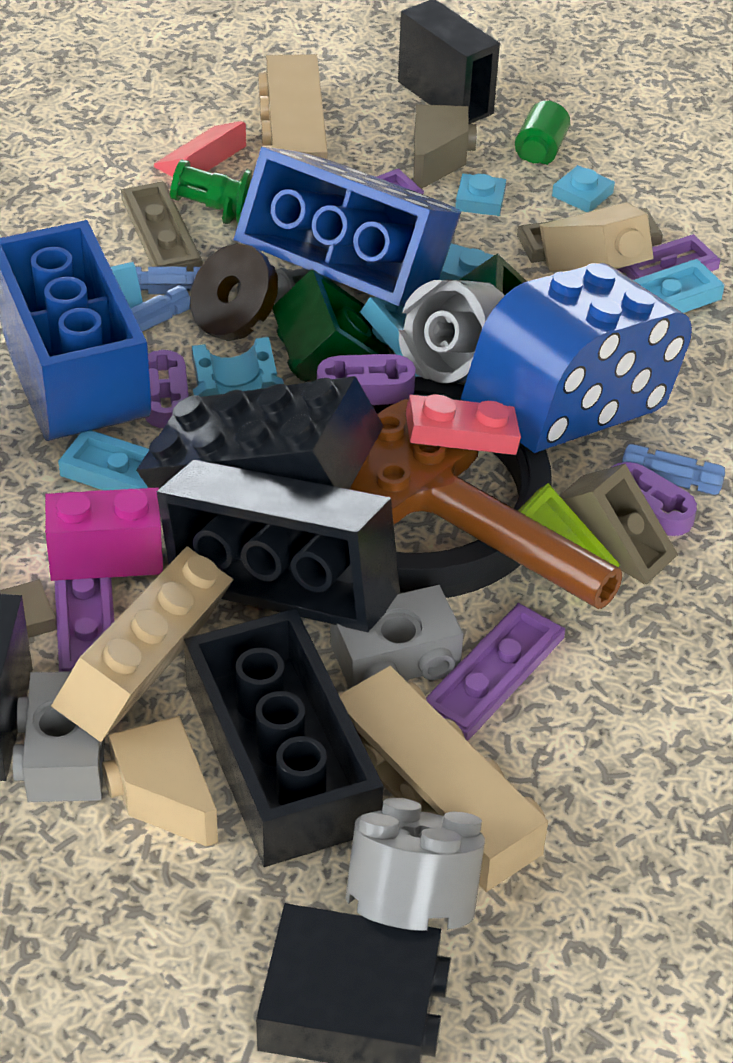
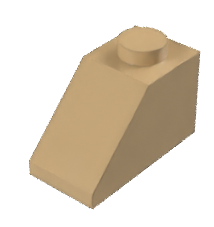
M628 202L540 224L545 261L550 271H570L592 263H606L618 269L654 259L648 213Z
M180 716L108 735L111 760L102 762L105 784L111 798L122 796L129 816L206 847L218 843L217 809Z

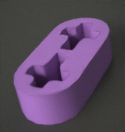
M158 350L148 354L151 414L145 419L148 423L158 428H164L173 415L174 407L182 399L189 397L184 358L171 350ZM168 370L169 379H159L158 371ZM160 398H170L171 407L162 408Z
M396 354L340 355L329 357L318 365L317 379L356 376L372 405L395 404L401 400L409 399V395L414 394L416 368L411 360Z
M622 462L612 466L627 465L667 536H679L691 530L697 510V503L692 495L640 464Z

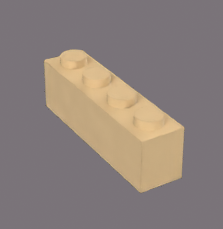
M317 54L266 55V72H258L262 146L302 152L328 160Z
M187 546L80 656L51 707L102 742L184 649V639L195 636L200 631L233 579L218 569L210 559L197 554Z
M388 666L339 695L384 787L395 798H405L420 803L421 812L442 816L448 812H464L473 814L482 820L481 833L485 838L479 885L485 892H488L543 855L548 820L541 807L532 798L524 797L505 779L498 764L489 757H483L465 739L463 732L454 721L444 719L427 702L424 693L415 683L407 682L396 670Z

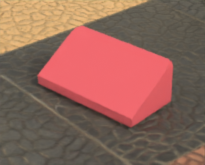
M243 121L213 126L155 162L154 167L173 177L177 164L183 159L189 161L191 167L208 171L246 147V124Z

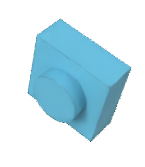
M577 165L553 185L552 197L585 212H590L613 194L615 181L597 174L592 169Z
M462 173L456 198V208L462 212L500 216L506 190V179L495 178L487 174L471 175Z

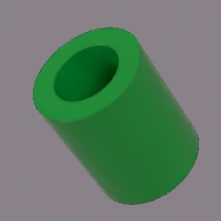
M540 101L533 105L515 139V150L521 159L527 160L530 163L546 165L555 159L571 123L570 116L563 106L553 101Z

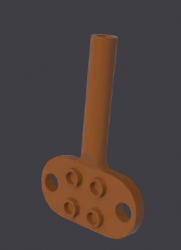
M409 399L401 400L377 414L384 427L349 490L391 497L394 524L412 512H430L596 609H602L612 601L622 582L623 575L620 568L458 477L478 458L479 451L410 443L406 419V408Z

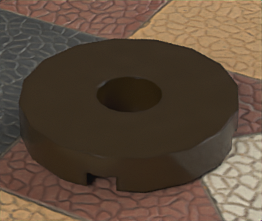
M236 243L219 249L208 257L199 269L191 288L190 309L195 323L207 334L226 341L247 337L254 332L250 328L255 326L259 320L264 322L272 311L278 295V275L275 267L270 264L265 254L250 245ZM240 283L239 294L233 301L228 302L231 289Z

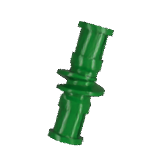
M181 159L173 174L170 198L179 201L183 197L206 204V207L212 209H223V224L231 223L236 217L238 226L252 180V170L246 169L240 180H235L223 173H211L191 167L189 161Z

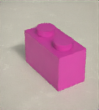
M159 488L46 493L45 534L51 581L160 575L163 571L160 510L156 492Z

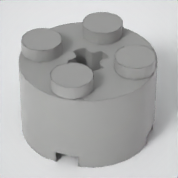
M433 280L423 284L408 298L402 312L406 313L404 330H399V345L402 355L413 362L416 368L415 373L425 379L439 383H465L482 328L492 310L505 295L495 288L494 285L485 282Z
M385 799L382 811L363 814L355 821L345 897L347 903L349 904L354 899H357V913L372 921L402 929L427 931L429 918H448L447 930L469 924L475 916L485 838L481 833L482 820L473 814L464 812H448L444 816L421 812V804L410 799Z

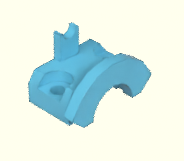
M269 337L256 338L254 345L247 352L230 358L212 355L207 350L206 344L192 346V360L197 381V387L193 389L194 395L203 397L225 394L232 390L248 391L269 388L275 384H284L283 379L277 377Z

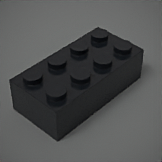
M356 376L336 379L320 378L313 382L292 385L275 384L269 388L248 391L232 390L225 394L203 397L193 395L182 399L174 407L173 415L159 436L151 442L149 451L137 468V472L148 488L160 489L192 460H198L350 489L384 425Z
M192 460L156 491L168 565L187 546L197 554L210 559L218 569L233 579L221 598L223 600L280 613L297 609L302 618L333 625L339 624L346 628L369 632L387 612L396 596L400 594L391 497L198 460Z
M297 609L184 639L186 686L263 867L352 841L357 818L370 812L382 811L384 785Z

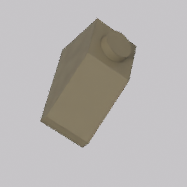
M416 104L413 182L421 189L465 166L467 151L476 150L477 124H469L468 106Z
M626 464L585 474L559 495L620 564L618 568L644 585L648 584L678 556L677 551Z

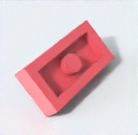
M439 394L429 396L409 395L406 419L410 443L512 455L517 454L521 435L515 407L505 406L496 401H483L479 403L453 400Z

